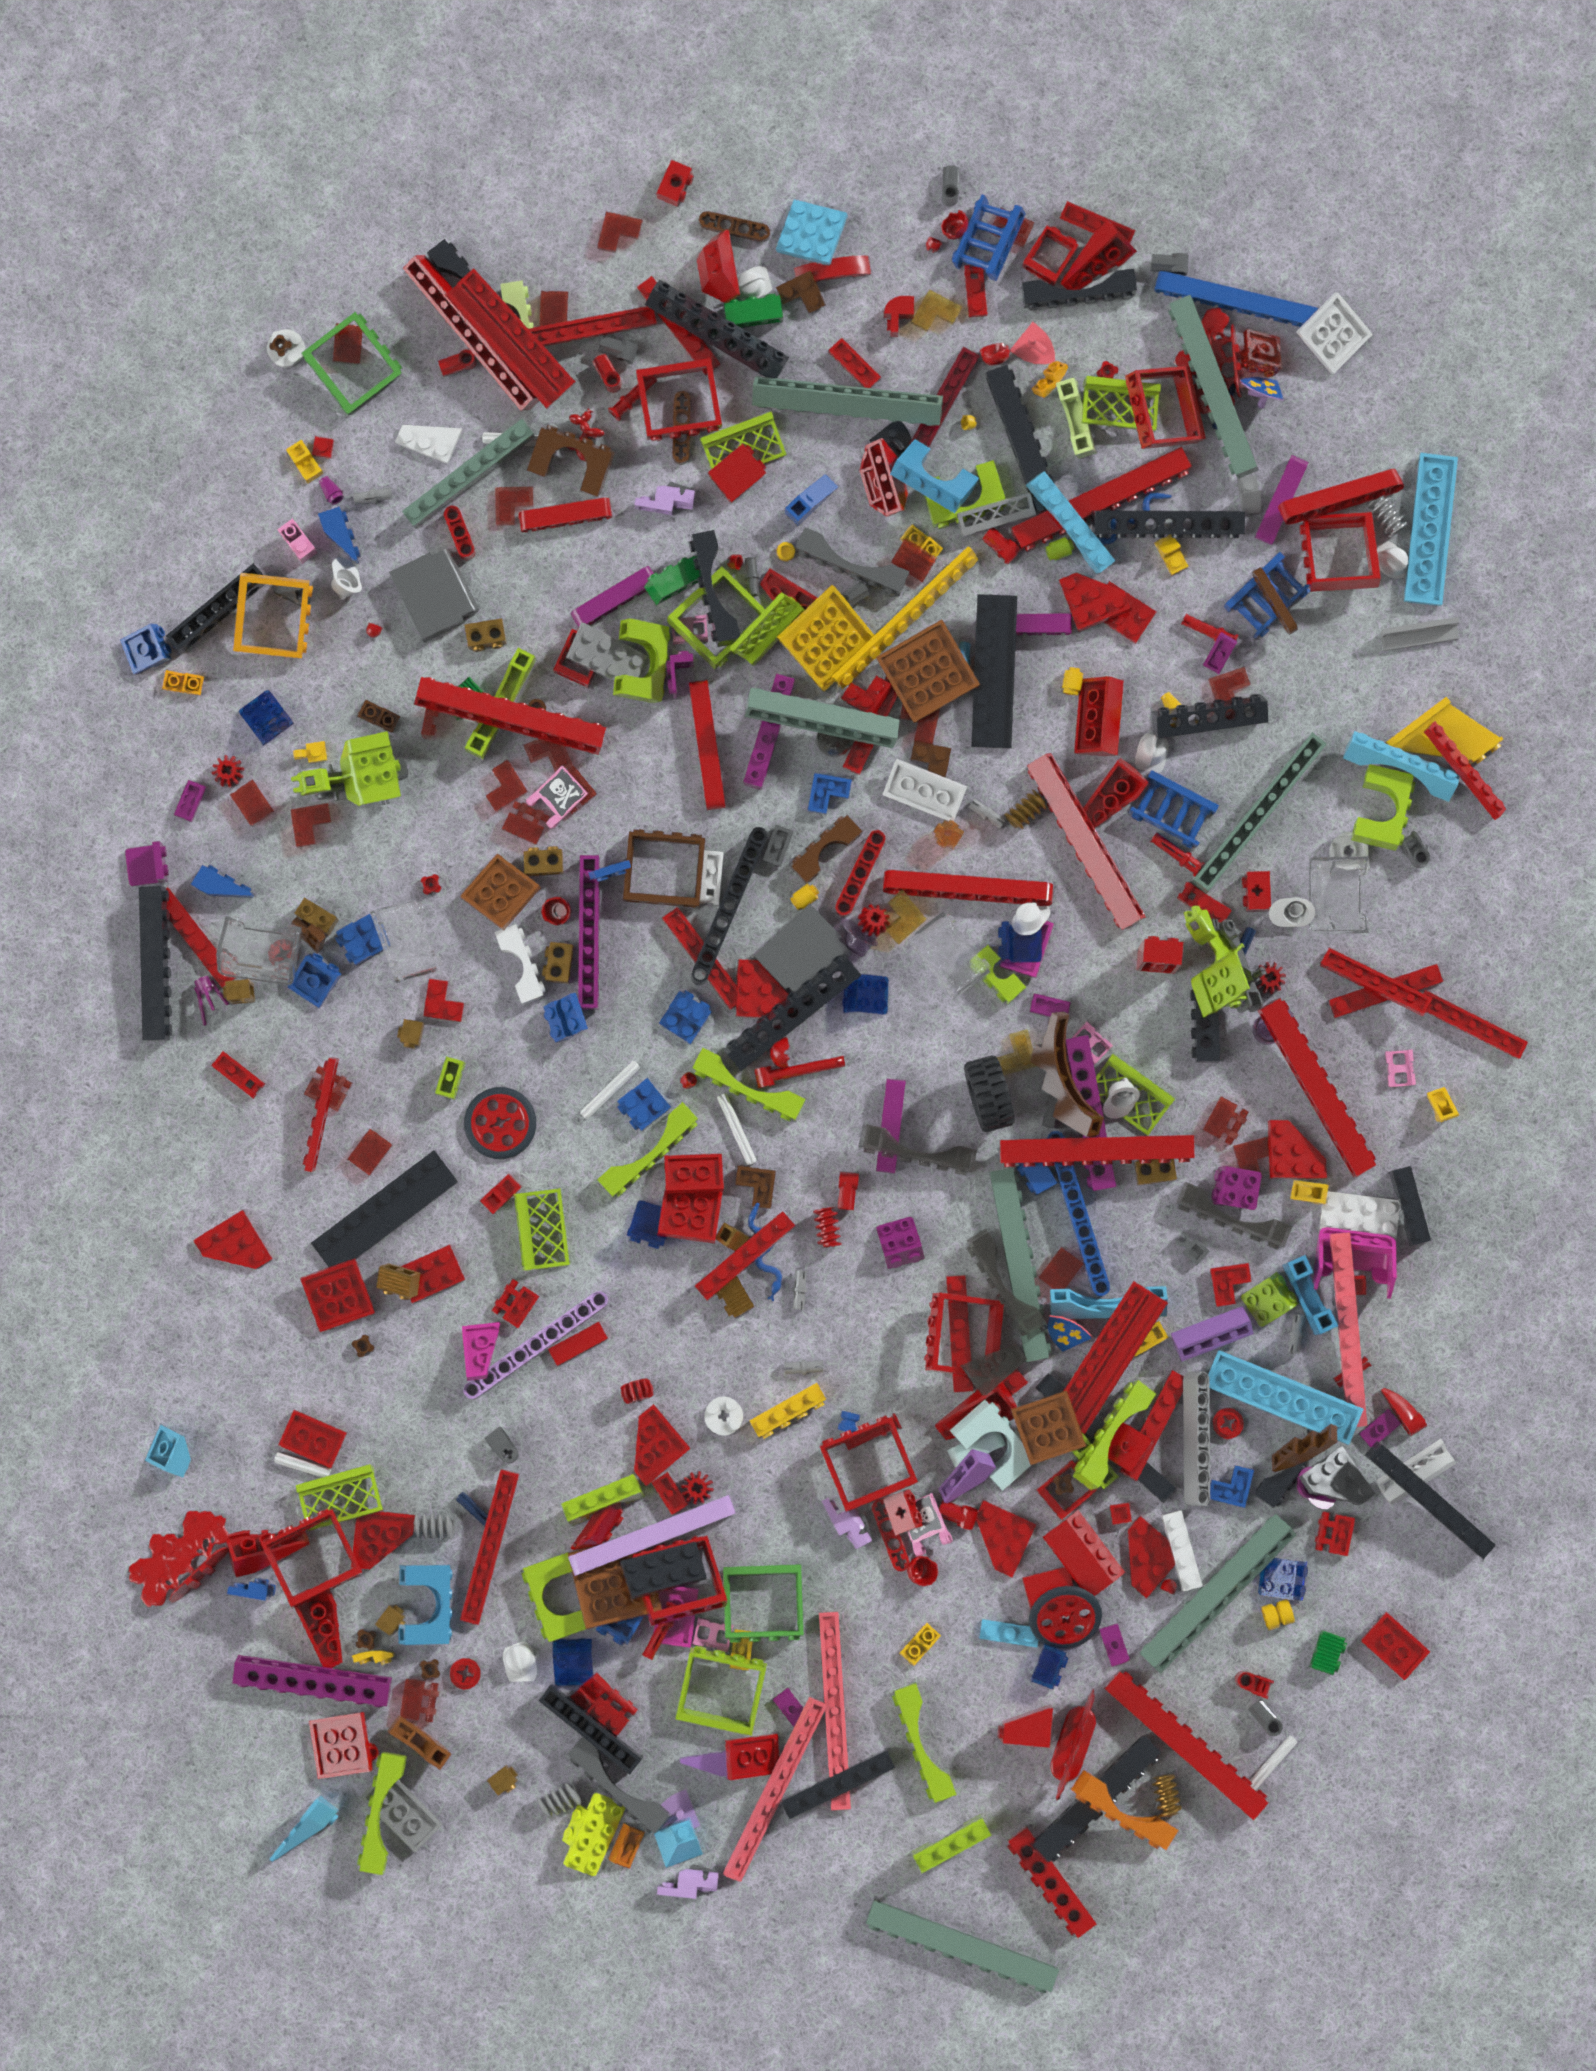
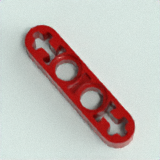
M883 1499L875 1500L872 1504V1512L891 1563L897 1571H905L910 1562L900 1534L895 1535L893 1528L889 1532L882 1529V1523L885 1520L890 1521V1519L885 1517L880 1521L877 1517H880L881 1514L879 1511H875L878 1502L883 1505L884 1501ZM884 1508L883 1511H884V1514L886 1515V1514H887V1510H886V1508ZM891 1539L899 1541L898 1549L891 1550L888 1543ZM903 1550L904 1553L900 1554L902 1560L906 1559L904 1568L895 1565L898 1559L897 1556L892 1557L891 1553Z

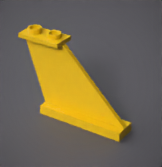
M1445 697L1385 744L1400 748L1409 753L1443 757L1424 733L1429 724L1436 721L1438 725L1443 727L1450 740L1455 742L1458 750L1467 757L1469 763L1476 762L1479 764L1486 758L1484 754L1488 751L1493 753L1501 747L1500 742L1503 738L1452 706L1450 700Z

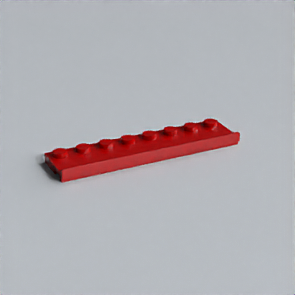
M474 268L454 288L446 293L445 296L546 409L576 383Z
M1135 1281L1128 1288L1064 1391L1067 1390L1079 1427L1084 1434L1168 1304V1302Z

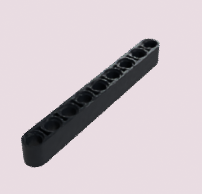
M755 827L751 831L693 967L691 981L695 985L705 984L711 973L767 840V831L762 827ZM760 833L763 836V840L756 841L753 835ZM752 850L756 853V857L749 858L746 852ZM744 867L748 869L749 874L741 875L739 869ZM739 885L742 891L735 893L731 887ZM731 902L734 905V909L727 910L724 904ZM723 919L727 922V926L719 927L717 921ZM715 936L719 939L720 943L713 945L709 939ZM702 955H711L712 961H703ZM697 971H701L705 974V978L699 980L694 974Z
M1049 1373L1035 1387L1045 1397L1063 1392L1065 1389ZM1096 1416L1086 1434L1094 1441L1096 1432L1102 1429L1105 1423ZM1146 1462L1138 1481L1154 1496L1158 1497L1162 1503H1165L1176 1488Z

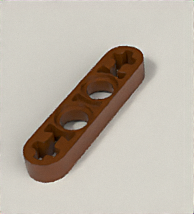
M704 211L699 216V224L705 230L721 233L726 229H722L720 223L727 220L731 223L730 228L727 229L731 236L757 242H766L770 238V228L763 223L711 211ZM709 216L711 221L716 222V218H719L717 221V227H714V222H708L707 225L704 223V220L702 219H706V217ZM743 224L749 227V231L745 234L740 233L738 230L739 226ZM752 226H754L755 231L760 232L761 229H765V233H767V235L764 234L763 237H759V233L754 232V236H752Z
M678 391L674 395L673 426L690 424L691 399L686 391ZM680 396L688 399L684 401V409H680V401H677V399H680ZM679 414L687 416L685 423L677 422L676 418ZM686 434L687 439L683 442L673 439L672 455L673 460L677 464L682 465L689 460V434ZM675 445H687V447H683V454L686 455L683 457V460H679V457L676 456V454H679V447H675Z
M1259 567L1252 571L1253 579L1287 634L1291 635L1298 631L1296 622L1264 570Z

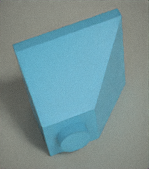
M160 1425L145 1461L166 1472L184 1477L191 1461L184 1436Z
M690 1817L663 1826L654 1834L666 1868L703 1855Z

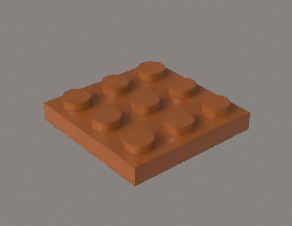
M497 853L460 897L504 931L541 887Z
M1067 1390L1011 1409L1030 1465L1086 1447Z

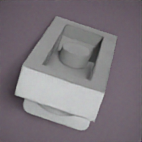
M1257 476L1237 479L1241 510L1245 511V515L1261 514V490H1258Z

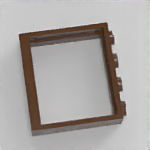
M633 829V832L629 831L626 861L629 860L631 868L625 869L623 902L700 908L705 838H702V835L696 834L683 836V833L672 832L671 835H667L663 831L657 830L652 831V833H645L643 829ZM635 840L698 845L695 897L630 892Z

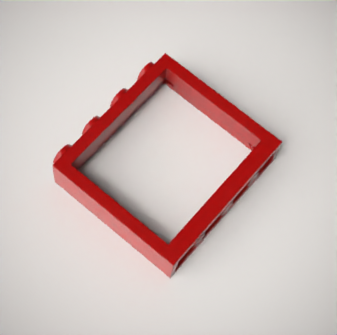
M711 358L636 370L647 440L659 442L666 437L678 439L681 438V435L685 434L696 436L703 431L713 433L722 429ZM707 370L715 420L652 430L644 380Z
M1189 366L1142 369L1125 375L1141 449L1191 445L1206 439ZM1174 377L1187 437L1155 440L1141 380Z
M1372 512L1322 515L1305 520L1299 525L1300 535H1303L1304 538L1301 542L1302 552L1306 554L1303 562L1304 568L1308 570V573H1306V585L1310 586V592L1379 588L1381 576ZM1363 527L1369 576L1316 579L1310 530Z
M941 1292L933 1293L932 1302H929L931 1314L927 1322L929 1335L926 1337L925 1371L986 1379L997 1378L1004 1301ZM944 1300L989 1306L983 1371L938 1365Z
M885 1415L877 1418V1423L869 1425V1422L858 1426V1431L852 1433L851 1430L840 1434L841 1438L833 1440V1437L822 1441L823 1445L819 1446L846 1512L918 1483L892 1417L888 1418ZM889 1425L909 1478L848 1502L827 1450Z
M333 1509L321 1510L317 1513V1517L313 1519L307 1517L299 1522L300 1525L294 1528L293 1526L286 1527L281 1530L282 1534L278 1536L272 1534L264 1539L265 1542L261 1543L292 1609L363 1575ZM331 1519L354 1568L293 1597L270 1548Z
M694 1536L688 1541L678 1540L669 1546L659 1545L654 1550H641L639 1553L632 1555V1558L696 1541L698 1550H703L716 1592L715 1596L655 1612L650 1596H643L651 1626L726 1607L727 1597L708 1536Z

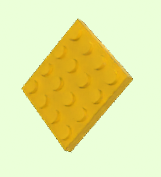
M831 585L777 638L815 684L825 692L835 682L832 675L858 652L874 634L836 587Z

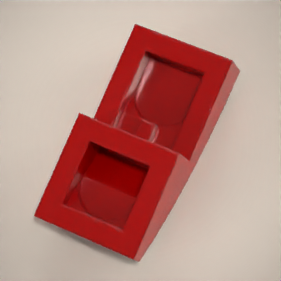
M507 1174L480 1202L492 1214H495L522 1186L510 1174Z
M595 1673L570 1695V1698L585 1710L599 1696L605 1693L610 1685L598 1673Z

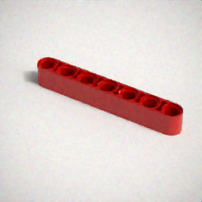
M1389 469L1285 500L1278 505V510L1285 524L1292 525L1369 502L1381 496L1385 497L1398 493L1404 488V484L1397 470Z
M708 680L689 682L706 809L726 808Z

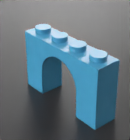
M915 439L896 460L890 475L955 513L973 492L979 478L965 469H962L953 480L949 481L932 477L922 466L931 449Z
M1306 1255L1283 1264V1269L1314 1335L1322 1334L1337 1327L1338 1324L1331 1309H1327L1323 1305L1316 1289H1314L1311 1279L1313 1271Z
M399 1565V1585L426 1586L434 1594L436 1607L431 1618L424 1623L399 1624L398 1644H449V1640L452 1637L450 1620L452 1618V1610L450 1608V1600L452 1599V1590L450 1588L452 1570L450 1565Z

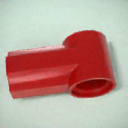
M464 349L459 354L438 360L443 377L466 369H473L477 364V359L471 350ZM466 356L472 357L469 363H463V359Z
M606 354L595 357L592 364L603 381L606 390L610 393L618 392L622 385L621 379ZM611 379L617 380L614 385L608 384V381Z
M994 527L989 529L982 538L996 552L999 558L1005 560L1004 563L1009 564L1021 551L1015 542L1006 539Z
M840 1171L838 1209L854 1211L859 1173Z
M942 1500L939 1508L943 1519L955 1522L961 1528L973 1530L979 1512L976 1508L967 1505L960 1506L951 1502L945 1503L944 1500Z

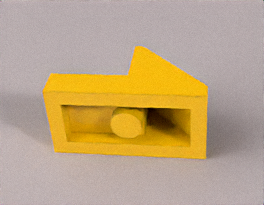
M1171 534L1154 542L1171 576L1189 567L1180 551L1181 545L1175 538H1172Z
M1445 1087L1427 1093V1098L1434 1110L1437 1122H1444L1459 1116Z
M1293 1180L1290 1199L1311 1202L1317 1205L1325 1204L1329 1185Z

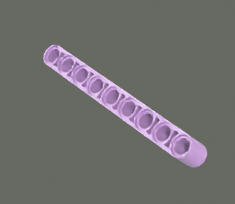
M601 1291L594 1292L489 1367L488 1373L494 1377V1381L491 1384H486L484 1379L471 1380L463 1388L465 1396L470 1399L480 1397L607 1306V1295ZM597 1295H603L605 1298V1302L601 1306L596 1305L594 1302ZM582 1306H587L589 1309V1313L585 1317H581L578 1313L579 1308ZM566 1317H570L573 1320V1325L570 1328L563 1326V1320ZM551 1328L557 1331L555 1339L547 1337V1331ZM534 1340L541 1342V1348L537 1351L531 1348V1343ZM518 1351H523L526 1355L525 1360L522 1362H518L515 1358ZM503 1362H507L510 1366L507 1373H502L499 1369L500 1364ZM470 1385H476L478 1388V1392L474 1396L468 1393Z
M728 1495L569 1556L568 1559L574 1575H578L723 1519L736 1512Z

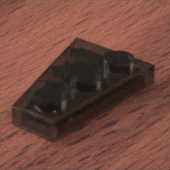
M1012 1344L960 1366L980 1393L986 1396L1024 1363L1027 1358L1016 1344Z

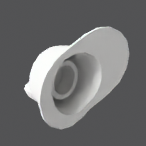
M754 267L737 276L740 291L739 297L742 301L748 297L760 298L772 290L766 267Z
M1389 541L1378 546L1377 553L1380 571L1393 579L1403 578L1408 564L1406 552Z
M345 558L334 559L332 562V589L339 594L342 600L352 596L354 593L360 592L362 586L359 573L352 562Z
M1148 733L1141 737L1135 757L1136 768L1146 771L1153 770L1160 773L1165 766L1169 744L1167 739H1158L1155 735Z
M1300 897L1279 899L1272 904L1269 910L1270 920L1273 924L1280 927L1306 926L1311 923L1315 916V908L1312 903Z
M1036 903L1022 904L1017 909L1012 920L1014 931L1021 935L1036 933L1050 916L1049 907L1037 906Z
M1127 1078L1114 1083L1109 1089V1097L1103 1106L1104 1114L1109 1118L1115 1119L1124 1117L1132 1110L1139 1099L1140 1091L1134 1088Z
M522 1641L505 1648L503 1661L509 1681H534L537 1676V1665L532 1647L527 1642Z

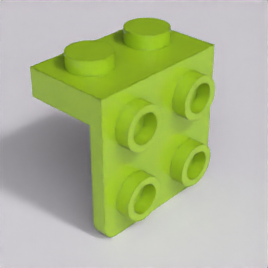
M1275 1272L1241 1295V1299L1260 1327L1266 1326L1298 1305L1295 1294L1288 1289L1285 1279L1278 1272Z

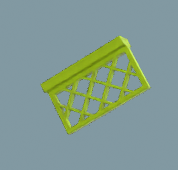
M1086 376L1083 380L1084 393L1081 423L1137 429L1135 421L1133 423H1126L1122 418L1128 411L1134 417L1132 406L1130 407L1123 399L1129 395L1126 380ZM1142 382L1145 397L1154 398L1153 406L1148 409V412L1152 419V429L1156 431L1161 384ZM1088 391H1095L1100 398L1093 403L1088 397ZM1108 393H1114L1118 398L1112 405L1105 398ZM1101 399L1109 407L1103 413L1095 406ZM1118 402H1121L1127 409L1121 415L1114 408ZM1091 407L1099 415L1095 419H1087V411ZM1111 410L1117 418L1114 421H1108L1104 414Z
M771 411L700 438L711 469L718 462L722 461L720 458L724 450L730 453L733 452L725 448L728 440L731 439L740 442L738 447L742 443L748 444L752 450L756 449L764 453L761 459L763 463L787 455ZM772 426L774 433L771 439L761 435L763 427ZM751 432L757 435L754 445L743 441L747 433ZM759 437L769 441L765 451L755 447ZM771 442L779 445L781 453L773 455L767 452ZM717 446L722 449L718 459L710 455L708 448Z
M781 592L734 642L730 649L755 666L779 640L777 636L805 609L794 598L788 597Z
M1113 1053L1096 1076L1097 1083L1104 1082L1106 1092L1099 1094L1100 1101L1105 1104L1106 1100L1101 1096H1106V1099L1108 1098L1107 1081L1117 1080L1119 1082L1120 1079L1128 1078L1133 1086L1135 1083L1140 1087L1136 1089L1146 1091L1148 1100L1135 1103L1137 1116L1128 1117L1125 1115L1123 1118L1148 1136L1175 1098ZM1109 1065L1116 1070L1117 1078H1105L1104 1071ZM1159 1101L1165 1107L1161 1112L1152 1113L1151 1102ZM1149 1103L1150 1114L1139 1115L1137 1104ZM1158 1115L1157 1118L1153 1120V1116ZM1151 1116L1152 1124L1148 1130L1141 1127L1139 1118ZM1137 1118L1138 1123H1136L1132 1119Z
M561 1188L514 1194L522 1270L570 1265ZM549 1193H557V1202L553 1207L544 1200ZM534 1195L540 1200L534 1209L528 1205L527 1196ZM542 1202L551 1208L545 1217L536 1211ZM552 1211H555L560 1217L556 1225L547 1220ZM534 1213L543 1219L537 1228L530 1224V1217ZM544 1222L553 1227L547 1237L538 1230ZM555 1230L562 1234V1240L558 1245L549 1239ZM536 1232L545 1238L539 1247L532 1243V1237ZM547 1240L555 1246L550 1255L541 1250ZM557 1249L564 1253L565 1262H556L551 1258ZM538 1251L547 1257L541 1265H535L534 1261Z
M368 1464L295 1485L304 1519L311 1517L313 1512L318 1513L315 1508L320 1500L329 1504L328 1510L333 1506L341 1511L337 1518L339 1523L383 1511L373 1466ZM371 1478L372 1486L369 1492L359 1487L364 1479ZM350 1484L355 1487L350 1497L341 1493L344 1485ZM329 1489L336 1492L331 1503L322 1498L325 1491ZM358 1489L367 1494L362 1504L352 1499ZM312 1494L317 1497L312 1508L305 1504L304 1496ZM339 1494L348 1499L343 1509L334 1505ZM369 1496L376 1499L378 1507L369 1509L364 1506ZM351 1501L360 1506L355 1514H349L345 1511ZM330 1519L329 1521L319 1524L307 1531H312L315 1529L333 1525V1523Z

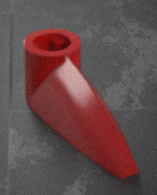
M1387 1388L1380 1390L1410 1437L1427 1427L1423 1416L1406 1399Z

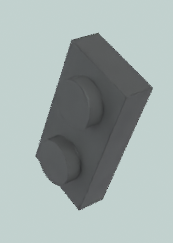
M775 824L763 858L764 862L781 867L793 835V830Z

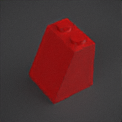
M1046 1705L1002 1721V1725H998L999 1739H1001L1003 1744L1050 1748L1053 1708Z

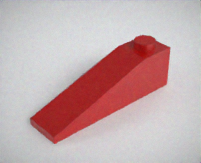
M1107 220L1094 232L1061 281V284L1067 290H1080L1092 283L1095 277L1106 275L1108 273L1107 270L1114 266L1120 267L1137 250Z
M771 568L768 569L760 583L772 601L782 592L788 597L794 598L805 610L818 598Z
M1122 758L1117 760L1083 807L1094 828L1136 800L1149 783L1133 766Z
M997 1376V1378L981 1386L938 1421L935 1427L945 1440L956 1438L950 1430L984 1400L989 1404L993 1402L1000 1410L998 1412L1001 1418L1005 1416L1009 1422L1014 1419L1011 1409L1016 1408L1017 1405L1009 1389Z
M243 1530L228 1535L226 1545L236 1578L256 1573L271 1565L261 1543L265 1542V1538L272 1535L268 1533V1530H262L261 1534H250V1530ZM280 1530V1531L278 1532V1534H274V1535H275V1536H278V1535L282 1534V1531ZM305 1531L270 1549L277 1562L309 1545L310 1542Z
M328 1591L296 1607L295 1610L322 1666L333 1668L343 1663L337 1604L331 1591Z

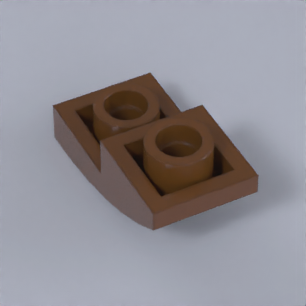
M366 699L357 715L358 718L390 733H393L401 717Z

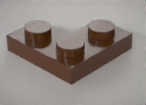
M811 271L776 287L783 304L801 296L808 313L826 306Z
M914 741L911 760L929 764V772L946 778L952 748Z
M296 917L291 922L290 928L318 954L323 949L326 939L324 931L313 924L309 926L305 920H300Z
M738 1166L735 1185L754 1188L752 1207L759 1203V1208L771 1209L776 1171Z

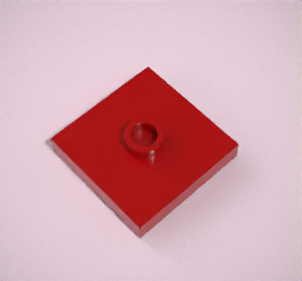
M1123 1422L1111 1440L1108 1459L1133 1474L1155 1442Z

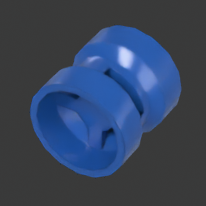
M841 1411V1418L843 1420L838 1424L837 1430H851L852 1433L857 1431L855 1423L859 1421L860 1415Z

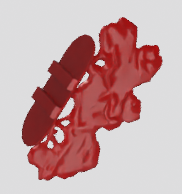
M1220 307L1207 309L1201 323L1221 374V368L1224 363L1234 362L1235 375L1227 378L1222 374L1224 382L1227 383L1226 387L1228 390L1232 384L1236 385L1237 395L1241 398V383L1239 381L1240 377H1244V373L1238 359H1242V352L1237 344L1234 324L1231 325V337H1227L1224 334V328L1229 322V316L1221 312ZM1220 335L1222 339H1216V336ZM1232 342L1233 357L1227 358L1222 350V346ZM1179 351L1174 363L1178 367L1189 366L1188 361H1191L1189 354L1185 355L1184 351ZM1191 371V375H1197L1196 371ZM1195 383L1194 388L1199 410L1202 414H1208L1211 410L1209 405L1205 406L1201 396L1205 395L1203 389H1198ZM1230 395L1233 405H1235V400L1233 396Z
M188 1511L183 1521V1537L177 1538L174 1534H166L165 1536L152 1534L149 1542V1548L153 1553L152 1558H140L130 1565L128 1571L130 1573V1582L144 1584L140 1598L148 1608L152 1605L163 1606L169 1589H175L170 1595V1602L174 1603L180 1600L192 1588H199L202 1585L199 1581L206 1574L211 1576L216 1571L214 1567L228 1553V1548L223 1547L212 1554L214 1544H223L228 1540L229 1533L224 1527L226 1518H223L221 1515L214 1516L211 1511ZM204 1539H208L209 1546L206 1547L207 1551L203 1548ZM199 1555L205 1556L206 1560L194 1570L191 1567L192 1559ZM190 1572L191 1575L179 1585L177 1577ZM169 1580L172 1584L167 1585L166 1581Z
M1094 1689L1091 1690L1085 1706L1073 1707L1065 1717L1050 1764L1053 1776L1060 1781L1057 1788L1056 1801L1060 1799L1067 1783L1077 1778L1081 1772L1096 1726L1095 1714L1091 1710L1095 1697Z

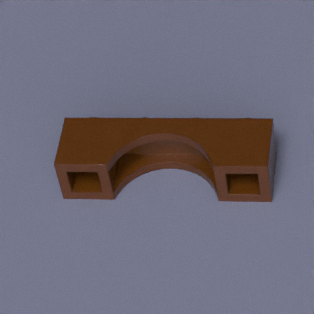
M848 815L844 818L840 816L833 823L835 826L830 831L826 829L819 836L821 839L817 843L812 842L805 849L807 852L803 856L799 854L793 859L791 869L805 884H809L821 873L818 859L824 848L831 844H843L849 847L863 834V831Z

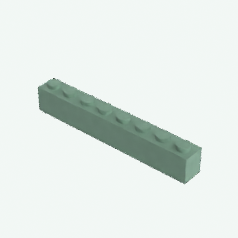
M520 419L402 511L416 529L535 437L534 433L524 420Z
M750 688L744 716L892 749L898 738L900 721L890 716L885 717L871 712L857 711L853 708L848 709L834 704L820 703L816 700H806L797 696L783 695L779 692L765 691L760 688Z

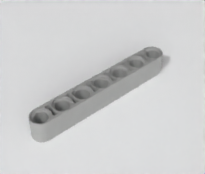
M1187 1372L1183 1378L1184 1501L1189 1506H1207L1210 1501L1209 1376L1206 1372Z

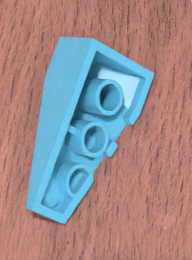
M319 1796L269 1860L273 1862L328 1824L332 1826L339 1817L336 1815L339 1810L325 1798Z

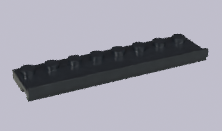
M977 594L974 675L980 686L973 689L971 747L1012 748L1018 595Z
M433 1150L312 1241L311 1244L328 1267L354 1258L357 1259L456 1185L458 1181L436 1151Z

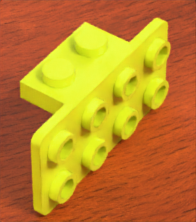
M599 1793L593 1794L587 1808L577 1805L572 1813L571 1821L563 1834L562 1841L570 1846L563 1862L564 1865L582 1873L595 1876L626 1809L625 1806L620 1807L612 1800L613 1798Z

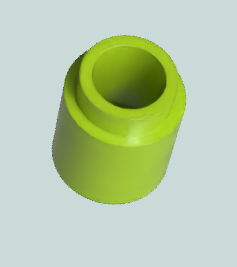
M1066 537L1048 543V546L1045 547L1050 561H1057L1072 555V550H1074L1071 539L1067 540Z

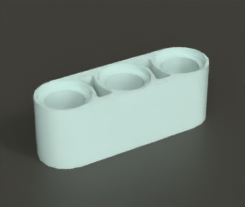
M992 1431L981 1436L968 1449L959 1444L948 1449L947 1452L956 1468L971 1449L989 1453L1006 1444L1000 1432Z

